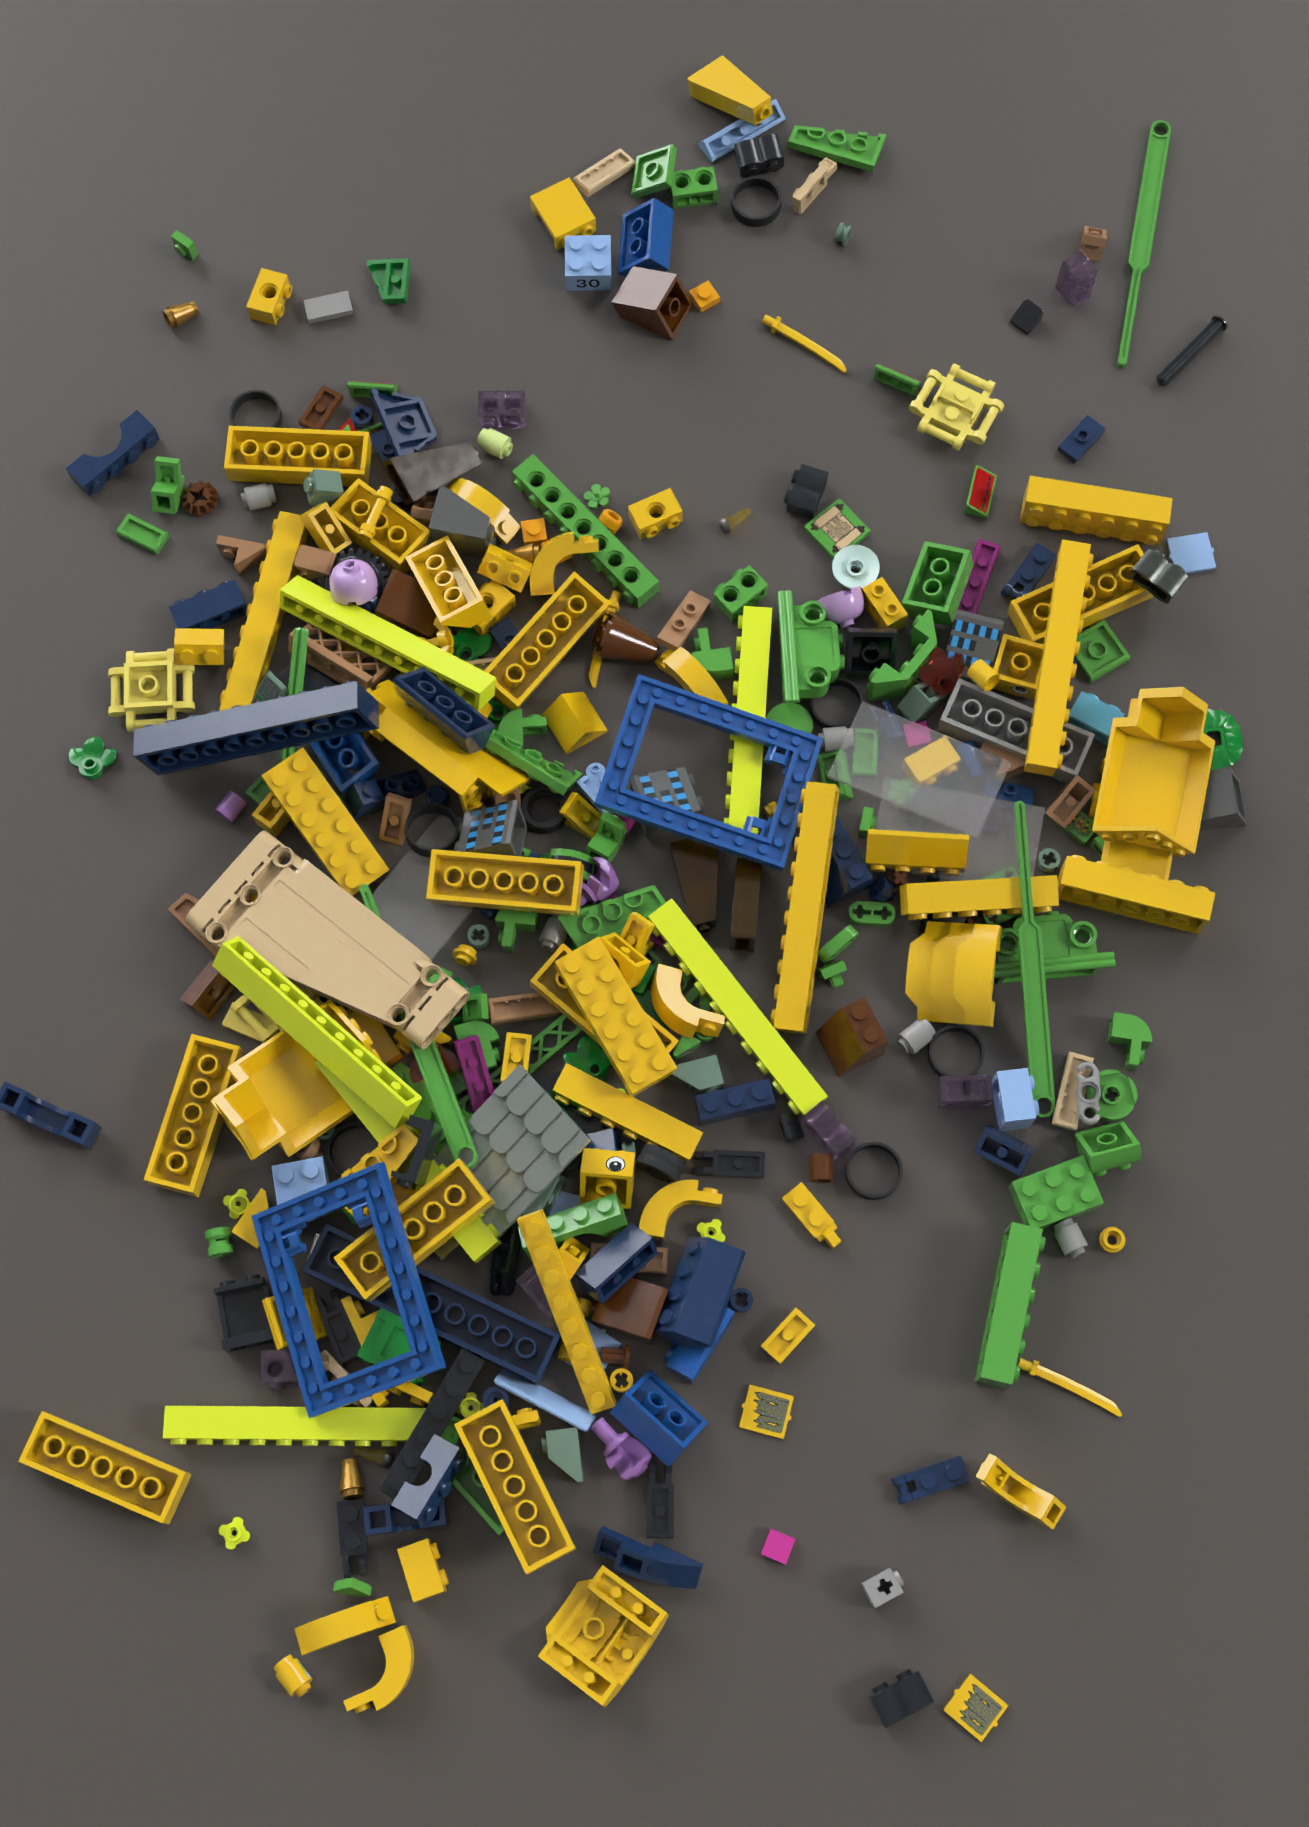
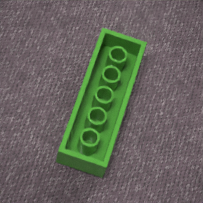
M1011 1222L1005 1229L974 1381L976 1383L1007 1389L1014 1384V1381H1018L1020 1366L1016 1365L1017 1358L1023 1355L1025 1340L1021 1338L1022 1333L1029 1326L1030 1314H1027V1308L1029 1304L1033 1303L1036 1290L1032 1288V1282L1039 1275L1041 1263L1037 1262V1257L1040 1252H1043L1046 1239L1042 1237L1043 1229Z

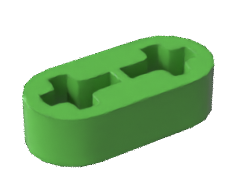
M856 901L849 908L848 919L857 926L888 927L894 922L896 912L889 903ZM857 908H861L862 913H869L870 915L864 914L862 919H858L857 914H853V912H856ZM882 910H886V913L891 916H888L887 920H882V916L873 914H881Z
M848 925L818 951V958L824 965L828 964L859 936V933L851 925Z

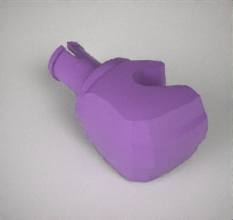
M599 857L593 858L598 870L593 876H589L587 884L584 882L582 884L580 908L586 902H591L594 905L597 902H602L618 888L619 880L612 865L607 860Z
M603 1417L590 1428L606 1444V1450L603 1453L606 1456V1462L610 1469L614 1467L618 1471L621 1478L628 1481L645 1472L652 1454L640 1441L630 1437L627 1432L617 1434Z

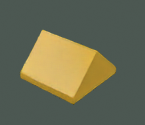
M584 691L561 694L542 714V717L547 718L548 727L566 755L608 732Z

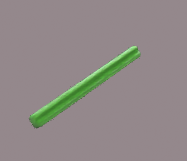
M306 628L294 629L287 696L303 691L309 630ZM297 746L282 749L281 762L294 754Z

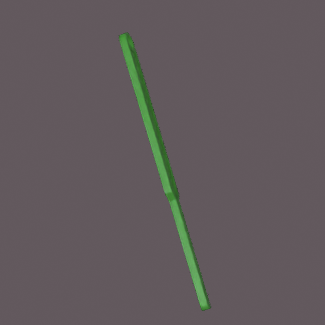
M1163 120L1155 121L1149 133L1127 267L1132 272L1117 360L1119 368H1124L1127 362L1141 274L1148 269L1171 134V126ZM1163 127L1166 129L1167 134L1158 135L1154 132V128Z
M1017 801L1014 803L1023 916V922L1017 929L1027 1063L1029 1075H1033L1035 1090H1032L1033 1100L1038 1101L1040 1098H1047L1051 1104L1050 1110L1047 1113H1039L1037 1116L1049 1117L1055 1110V1095L1041 927L1034 921L1025 804L1023 801Z
M362 884L359 889L365 906L381 918L371 889L367 884ZM406 1013L399 1014L401 1020L403 1021L406 1017ZM409 1040L454 1161L458 1159L461 1151L470 1149L473 1151L474 1158L467 1166L471 1169L478 1162V1153L436 1042L433 1040L426 1049L422 1050Z

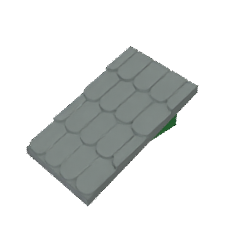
M520 1064L496 1088L493 1094L466 1123L478 1153V1162L470 1170L495 1201L492 1206L483 1212L484 1216L481 1218L487 1225L492 1223L501 1234L497 1237L498 1239L506 1233L517 1221L518 1217L532 1205L591 1141L571 1116ZM448 1143L434 1158L438 1165L443 1163L446 1167H449L455 1162ZM470 1149L461 1151L458 1159L460 1158L466 1165L471 1163L474 1158L473 1151Z

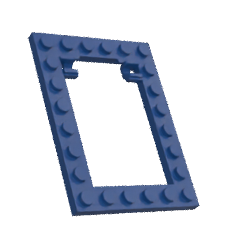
M638 674L593 806L782 871L795 833L798 815L801 813L803 803H801V791L803 788L806 789V783L811 780L823 738ZM653 707L767 746L768 750L764 762L770 765L771 763H778L780 768L783 769L782 776H785L773 817H769L768 821L758 817L747 816L743 829L626 789ZM776 750L784 752V755L776 753ZM752 827L760 829V834L752 833Z
M385 1162L374 1164L251 1216L309 1418L317 1417L446 1368ZM368 1206L370 1215L365 1216L363 1208ZM347 1207L352 1209L355 1222L359 1228H364L371 1224L374 1226L411 1351L328 1382L292 1257L307 1251L306 1244L302 1243L299 1239L302 1229L307 1227L306 1223Z

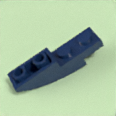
M602 1526L598 1532L593 1551L594 1554L614 1562L613 1569L640 1580L670 1587L696 1589L704 1565L656 1542L652 1547H649L605 1526Z

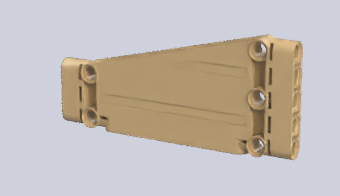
M267 831L260 832L189 911L185 918L186 924L204 937L216 949L219 950L222 943L239 936L292 983L400 1031L422 1050L426 1049L464 1006L470 996V992L443 972L439 966L433 964L432 960L313 864L306 859L302 860L291 848L286 847ZM291 857L289 863L282 865L285 858ZM258 895L254 902H249L251 896ZM225 932L222 939L216 940V936L219 933ZM432 975H439V979L435 983H429V978ZM406 1013L403 1021L395 1022L398 1014Z

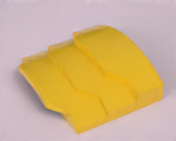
M927 921L925 933L910 943L905 994L917 1006V1018L919 1021L924 1018L928 1022L993 1027L995 1002L992 1001L996 952H1000L1002 927L1000 925Z
M602 1565L593 1579L577 1582L564 1604L546 1626L547 1644L538 1657L605 1708L643 1660L669 1615Z

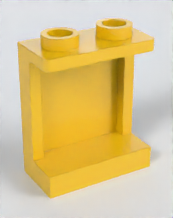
M570 177L530 196L531 210L535 216H540L553 237L557 250L565 248V236L592 235L596 231V218Z

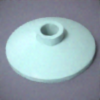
M850 545L844 547L833 559V575L846 588L850 589L861 586L862 589L874 582L879 575V560L876 554L865 546ZM857 568L860 572L853 573L851 570Z

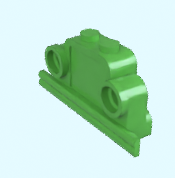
M790 590L778 591L783 702L798 703L800 698H819L824 696L828 692L829 683L835 682V679L839 677L840 669H845V657L840 655L839 649L843 648V634H838V627L834 622L824 621L826 610L820 602L807 601L803 605H793L792 591Z
M1050 911L1042 916H1034V921L1041 927L1045 980L1096 975L1100 968L1116 966L1114 952H1097V930L1091 923L1079 921L1073 925L1070 916L1059 914L1058 911ZM1022 915L1014 922L1012 928L1002 929L1000 952H996L994 979L996 978L997 984L1021 982L1017 929L1023 922Z

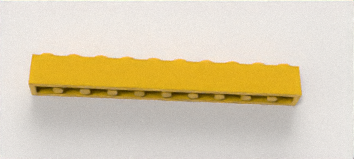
M280 511L278 519L273 521L272 539L268 540L266 544V559L260 564L259 582H255L253 587L254 598L252 604L249 603L247 606L246 617L248 618L246 624L242 625L240 629L241 641L239 647L236 646L234 649V664L227 672L226 680L228 683L226 690H222L220 695L221 706L219 711L231 709L237 705L253 704V697L268 672L286 612L280 608V589L294 578L296 572L294 561L299 546L306 545L309 531L298 514Z
M1062 539L1058 550L1024 772L1053 776L1056 769H1060L1062 765L1063 754H1059L1060 746H1064L1067 732L1062 730L1063 724L1068 723L1070 709L1066 708L1067 700L1071 701L1073 686L1069 685L1070 678L1075 677L1077 664L1073 663L1074 656H1078L1080 642L1076 641L1077 634L1082 632L1084 622L1083 619H1080V613L1085 611L1087 598L1083 597L1084 590H1088L1090 576L1086 574L1087 568H1091L1094 554L1090 553L1091 544Z
M807 782L806 789L803 788L801 791V803H804L803 812L799 813L797 820L800 834L799 837L795 838L794 852H797L796 862L793 861L791 865V876H794L793 886H789L787 894L790 908L785 911L784 925H787L786 935H782L781 950H784L783 960H779L777 967L780 982L775 985L774 999H777L776 1009H772L771 1024H774L773 1027L777 1031L807 1034L840 792L836 784Z

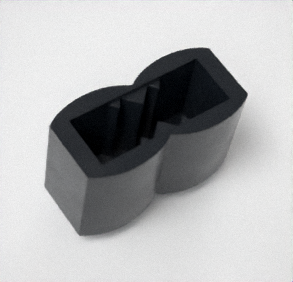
M778 134L765 135L756 140L749 139L734 144V155L741 177L756 176L762 171L776 172L784 167V155Z
M801 464L799 470L795 469L791 480L794 486L792 490H787L784 498V503L787 504L786 511L813 520L823 495L829 472Z
M908 1669L896 1676L897 1682L889 1686L887 1682H883L872 1688L874 1694L869 1696L884 1728L897 1723L934 1702L919 1671L912 1673L911 1669Z

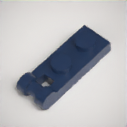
M1036 542L1009 582L1006 583L1001 594L1006 598L1009 596L1016 599L1032 592L1055 560L1057 554ZM1015 586H1018L1019 588L1022 589V591L1020 592V591H1018L1017 589H1015L1014 587H1015Z
M958 1456L892 1478L891 1481L893 1487L896 1486L899 1493L897 1499L901 1505L970 1482L962 1457ZM913 1481L916 1491L909 1493L906 1483Z

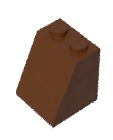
M635 266L631 268L612 300V304L621 318L669 340L674 339L694 305L677 274Z
M393 569L375 610L377 616L417 637H423L427 640L437 638L439 630L433 624L437 615L418 580Z
M865 997L842 1007L816 1031V1035L838 1077L883 1056L888 1044V1040Z
M630 1278L603 1304L594 1300L589 1315L593 1316V1324L651 1345L655 1335L654 1329L669 1291L664 1287Z

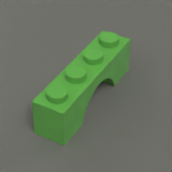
M616 1193L546 1217L557 1247L565 1240L580 1234L592 1233L607 1237L619 1233L628 1226L624 1208ZM518 1226L522 1248L527 1254L530 1261L533 1262L528 1251L527 1245L525 1243V1240L523 1238L522 1232L520 1230V1227Z

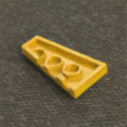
M401 1124L383 1139L376 1149L371 1153L365 1154L358 1164L341 1174V1178L379 1162H385L392 1185L396 1178L390 1176L391 1172H402L413 1157L419 1135L407 1124ZM368 1206L363 1208L365 1216L370 1214ZM344 1207L353 1216L352 1209Z

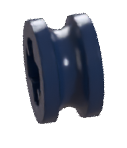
M361 405L354 408L351 415L355 427L363 429L373 424L374 419L369 407ZM361 414H366V417H364V421L359 420V417L361 418Z
M745 1288L734 1290L729 1299L730 1307L738 1313L748 1311L753 1303L751 1292ZM740 1294V1297L742 1294L746 1295L747 1299L745 1302L747 1305L745 1307H742V1304L740 1307L735 1304L737 1300L735 1295Z

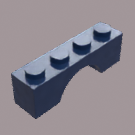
M138 410L119 424L122 436L119 445L114 451L101 457L82 454L66 467L70 478L88 497L99 492L109 480L116 478L126 466L134 463L143 452L154 447L160 439L155 427Z
M4 1082L0 1089L1 1111L85 1149L91 1150L102 1129L96 1122L74 1112L54 1106L10 1083Z

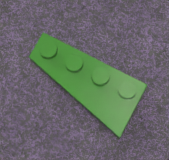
M795 125L788 140L787 148L821 158L827 157L838 163L873 172L887 134L879 133L878 137L867 136L868 132L859 131L858 135L846 134L845 130L839 129L833 132H825L824 128Z
M493 730L485 746L490 753L506 759L509 765L522 769L531 779L541 781L556 794L564 796L583 774L577 770L571 773L563 769L564 764L557 760L549 762L543 759L542 753L537 750L522 749L520 742L496 730Z

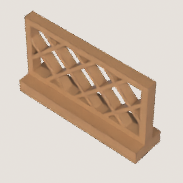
M310 623L304 627L309 630V634H318L319 639L312 640L308 637L306 663L340 684H344L347 681H358L365 689H372L377 682L394 668L384 662L378 663L377 658L359 651L356 647H354L355 651H342L341 646L352 645L337 637L335 639H322V634L329 633ZM294 630L289 634L288 652L292 653ZM324 646H337L338 651L332 652ZM373 657L374 663H361L360 658ZM343 658H356L357 663H350ZM363 670H376V674L372 677Z

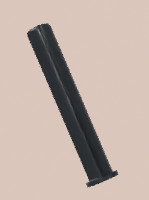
M1214 315L1212 321L1156 376L1157 383L1167 386L1221 331L1227 329L1226 321L1221 316Z

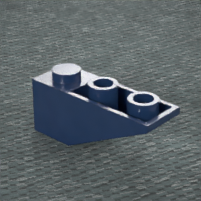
M418 769L354 783L345 799L355 819L383 811L386 796L389 792L410 799L426 792L427 789Z

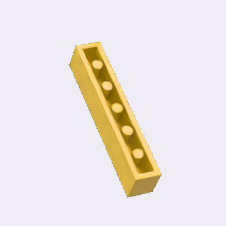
M568 1063L565 1064L551 1093L555 1096L554 1099L565 1106H568L570 1103L578 1107L577 1111L586 1117L593 1115L601 1119L600 1123L608 1128H614L615 1126L623 1130L622 1134L634 1141L639 1138L646 1142V1144L661 1147L686 1163L691 1159L703 1132L631 1097L629 1094Z

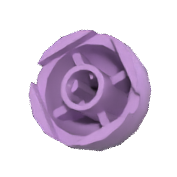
M349 559L340 562L333 568L329 577L332 598L342 605H348V602H356V605H362L373 599L377 594L378 582L375 571L367 562L362 560Z
M861 586L850 588L851 591L848 592L840 591L816 600L826 610L824 621L840 624L841 628L853 625V619L860 616L864 610L865 602Z

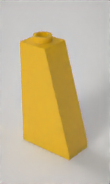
M723 55L687 78L690 96L748 123L757 125L773 114L771 97Z

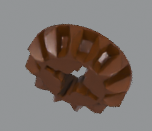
M199 480L197 483L190 482L186 489L183 488V494L180 499L187 513L193 516H204L216 508L219 497L216 488L209 482L205 483ZM201 493H203L202 495L205 500L199 499L196 502V499L193 495L199 496Z

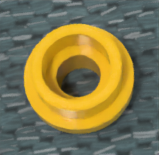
M460 944L458 948L454 949L452 955L459 965L466 967L476 963L477 952L471 946Z
M1107 1227L1100 1233L1099 1244L1106 1252L1116 1253L1124 1247L1125 1236L1120 1229ZM1108 1236H1113L1116 1239L1114 1245L1108 1243Z

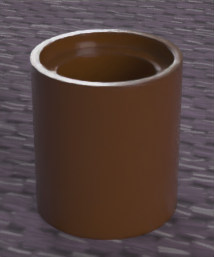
M810 1155V1182H833V1155Z

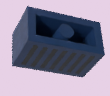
M988 1124L973 1152L1020 1176L1035 1147Z

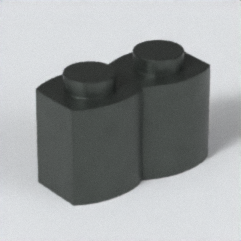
M1148 549L1133 567L1129 577L1137 585L1148 590L1158 600L1168 604L1183 586L1188 575L1181 566L1169 563L1160 551Z

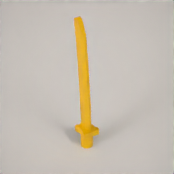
M768 315L764 316L762 323L771 327V333L775 334L776 331L813 352L842 373H846V368L838 357L781 323V317L777 316L774 319Z
M612 591L610 600H608L610 605L607 610L614 613L619 611L620 592ZM594 656L589 671V679L593 689L597 686L602 658Z
M1019 1358L1017 1366L1027 1371V1375L1041 1377L1089 1400L1117 1417L1122 1416L1116 1404L1106 1397L1063 1375L1040 1366L1039 1361L1033 1360L1030 1362Z

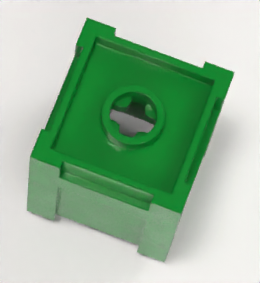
M380 1308L357 1357L370 1365H375L411 1351L401 1317ZM438 1338L440 1348L443 1349L444 1346L441 1345L442 1339ZM425 1376L410 1381L419 1387L422 1383L427 1384L426 1381H423Z

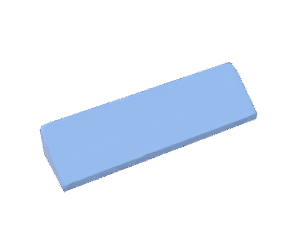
M777 99L771 101L773 114L757 125L739 119L699 142L698 145L708 159L713 162L734 150V144L753 139L786 118Z
M504 1368L494 1380L496 1386L502 1387L509 1393L577 1427L585 1433L589 1432L596 1418L595 1414H591L590 1411Z

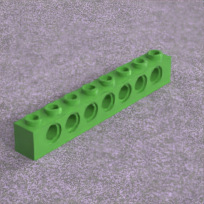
M534 454L512 471L514 487L520 493L524 492L528 496L531 505L536 509L539 507L544 512L543 515L550 524L555 523L561 534L574 531L575 541H578L580 536L588 535L593 536V539H599V546H603V550L579 554L582 556L586 555L591 560L590 563L593 568L598 572L602 571L607 576L608 583L613 588L617 587L629 604L633 603L637 608H640L659 592V580ZM535 483H541V484H542V485L539 486V487H534V486H532V485L535 484ZM549 499H557L554 503L548 502ZM567 514L573 515V517L569 519L563 518V516ZM582 530L589 531L587 534L584 535L579 534V532ZM612 562L620 563V565L616 567H613L610 564ZM628 578L636 579L633 583H628L625 580Z

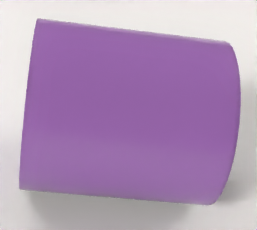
M229 791L215 808V812L229 823H233L247 803L239 795Z

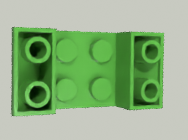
M928 609L923 616L919 614L911 625L913 629L909 634L911 637L909 646L915 650L913 652V659L910 662L905 661L899 672L886 663L880 669L876 667L868 678L870 682L866 688L868 689L867 699L869 701L904 698L930 666L937 646L932 611Z

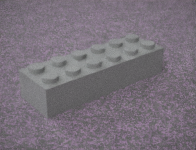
M959 678L942 714L937 730L967 743L973 741L974 746L979 748L982 747L983 742H986L1026 759L1033 708L994 692H986L979 686ZM1064 723L1062 731L1067 732L1064 746H1060L1059 754H1063L1062 765L1060 769H1056L1053 776L1049 777L1067 784L1078 775L1095 734L1072 724Z

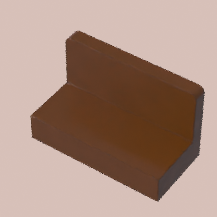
M210 961L180 998L181 1001L194 1008L208 1020L211 1019L235 988L229 980L212 966L214 961Z

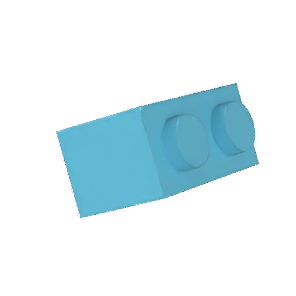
M1082 691L1070 710L1068 723L1094 733L1093 739L1108 746L1113 718H1122L1125 714L1115 705H1107L1100 701L1096 695Z

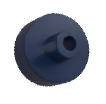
M878 877L870 887V898L877 902H886L888 899H894L896 892L893 891V882L885 877Z
M493 1386L484 1392L482 1402L485 1408L494 1404L495 1399H499L498 1401L503 1399L508 1407L509 1395L502 1387Z

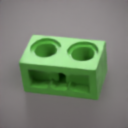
M699 167L697 169L677 170L674 172L672 187L669 188L673 209L717 203L718 188L714 167Z
M748 565L745 569L740 568L733 574L732 579L726 584L723 582L716 587L713 593V603L732 623L738 618V614H743L744 606H754L768 594V584ZM748 582L752 583L754 586L747 588L744 587L743 584ZM733 597L736 600L733 602H728L725 600V598Z

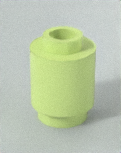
M483 428L477 439V445L481 447V450L500 459H503L505 456L508 457L513 448L511 437L491 428Z

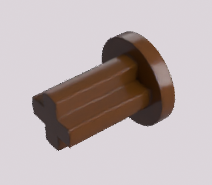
M894 871L887 878L893 882V891L896 893H900L899 886L909 884V878L905 872L899 873Z
M625 1345L624 1348L601 1347V1362L623 1364V1368L627 1369L630 1345Z

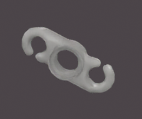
M1082 1062L1077 1066V1071L1081 1072L1084 1068H1089L1092 1071V1076L1085 1078L1082 1074L1077 1075V1114L1083 1123L1093 1125L1099 1121L1100 1115L1096 1114L1093 1118H1087L1084 1112L1087 1108H1091L1095 1112L1100 1110L1098 1105L1101 1095L1099 1070L1091 1062ZM1086 1086L1093 1088L1095 1098L1091 1100L1085 1099L1081 1094L1082 1088Z

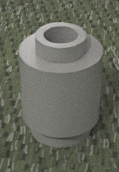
M266 483L246 487L244 488L245 493H241L244 507L249 506L250 511L272 506L271 503L277 502L272 484L266 485Z
M846 726L822 728V733H818V737L823 738L820 748H823L824 752L838 749L846 751L848 748L854 747L852 728H846Z
M553 914L552 917L548 918L538 939L542 943L541 947L547 951L555 952L568 936L557 919L561 914Z
M923 1018L921 1021L916 1020L898 1034L899 1041L897 1043L904 1053L907 1054L909 1052L914 1055L931 1042L936 1032L933 1026Z
M1072 1218L1053 1226L1055 1230L1054 1236L1064 1256L1070 1255L1073 1259L1086 1252L1084 1248L1088 1244L1078 1224L1074 1223Z

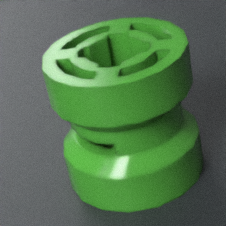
M218 1227L205 1231V1238L209 1242V1248L207 1249L208 1258H221L234 1254V1248L229 1239L232 1236L230 1227Z

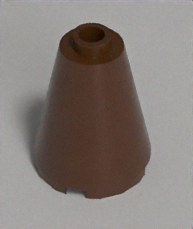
M609 610L604 612L603 615L607 617L605 621L600 620L592 641V646L596 647V650L591 651L592 656L646 663L657 659L660 646H658L655 638Z

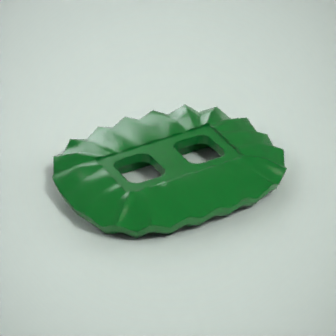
M1207 709L1203 733L1207 735L1209 732H1218L1221 737V745L1214 746L1210 770L1232 766L1240 759L1243 751V737L1240 725L1235 722L1233 715L1226 714L1223 710Z

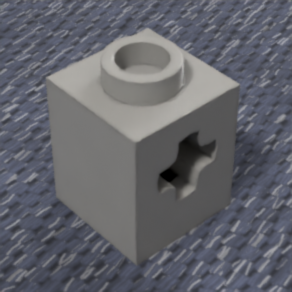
M887 1568L860 1583L873 1608H877L904 1593L901 1588L904 1586V1582L897 1570L892 1572L891 1568ZM881 1579L884 1582H890L891 1586L888 1587V1594L884 1591L879 1592L877 1589L880 1586L879 1581Z

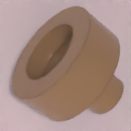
M315 1139L297 1151L296 1156L301 1160L323 1156V1151L319 1150L320 1140Z

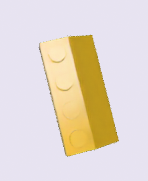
M358 478L330 508L352 541L367 552L372 551L374 557L379 556L381 558L380 561L387 564V567L390 569H396L406 574L410 566L405 557L424 548L430 536L429 529L390 502L384 506L375 525L376 533L372 540L367 542L358 537L359 529L362 523H366L373 509L377 491Z
M448 535L405 557L441 625L471 628L492 617Z
M868 829L865 864L867 867H870V871L884 872L885 868H893L895 872L898 871L899 873H910V870H920V874L933 875L935 871H944L947 876H960V872L964 873L966 870L969 835Z

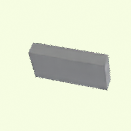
M348 291L303 300L309 324L354 314Z

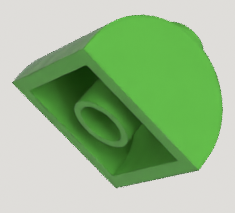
M1123 1120L1074 1133L1079 1156L1084 1155L1093 1176H1103L1107 1173L1108 1169L1112 1168L1126 1170L1131 1167V1163L1141 1160L1140 1143Z

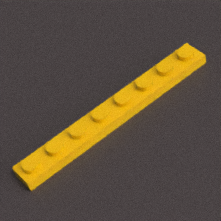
M541 1209L518 1217V1225L590 1413L594 1414L615 1407L617 1402L544 1210Z

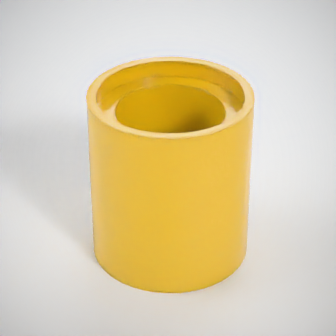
M982 659L974 662L967 672V676L986 692L993 689L1000 679V675Z

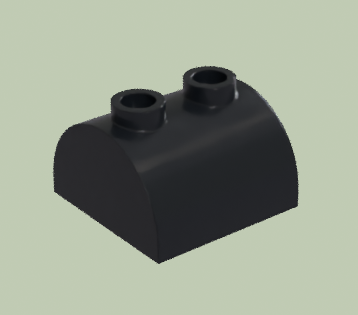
M848 627L846 636V675L870 676L876 667L880 669L884 663L895 669L897 628Z

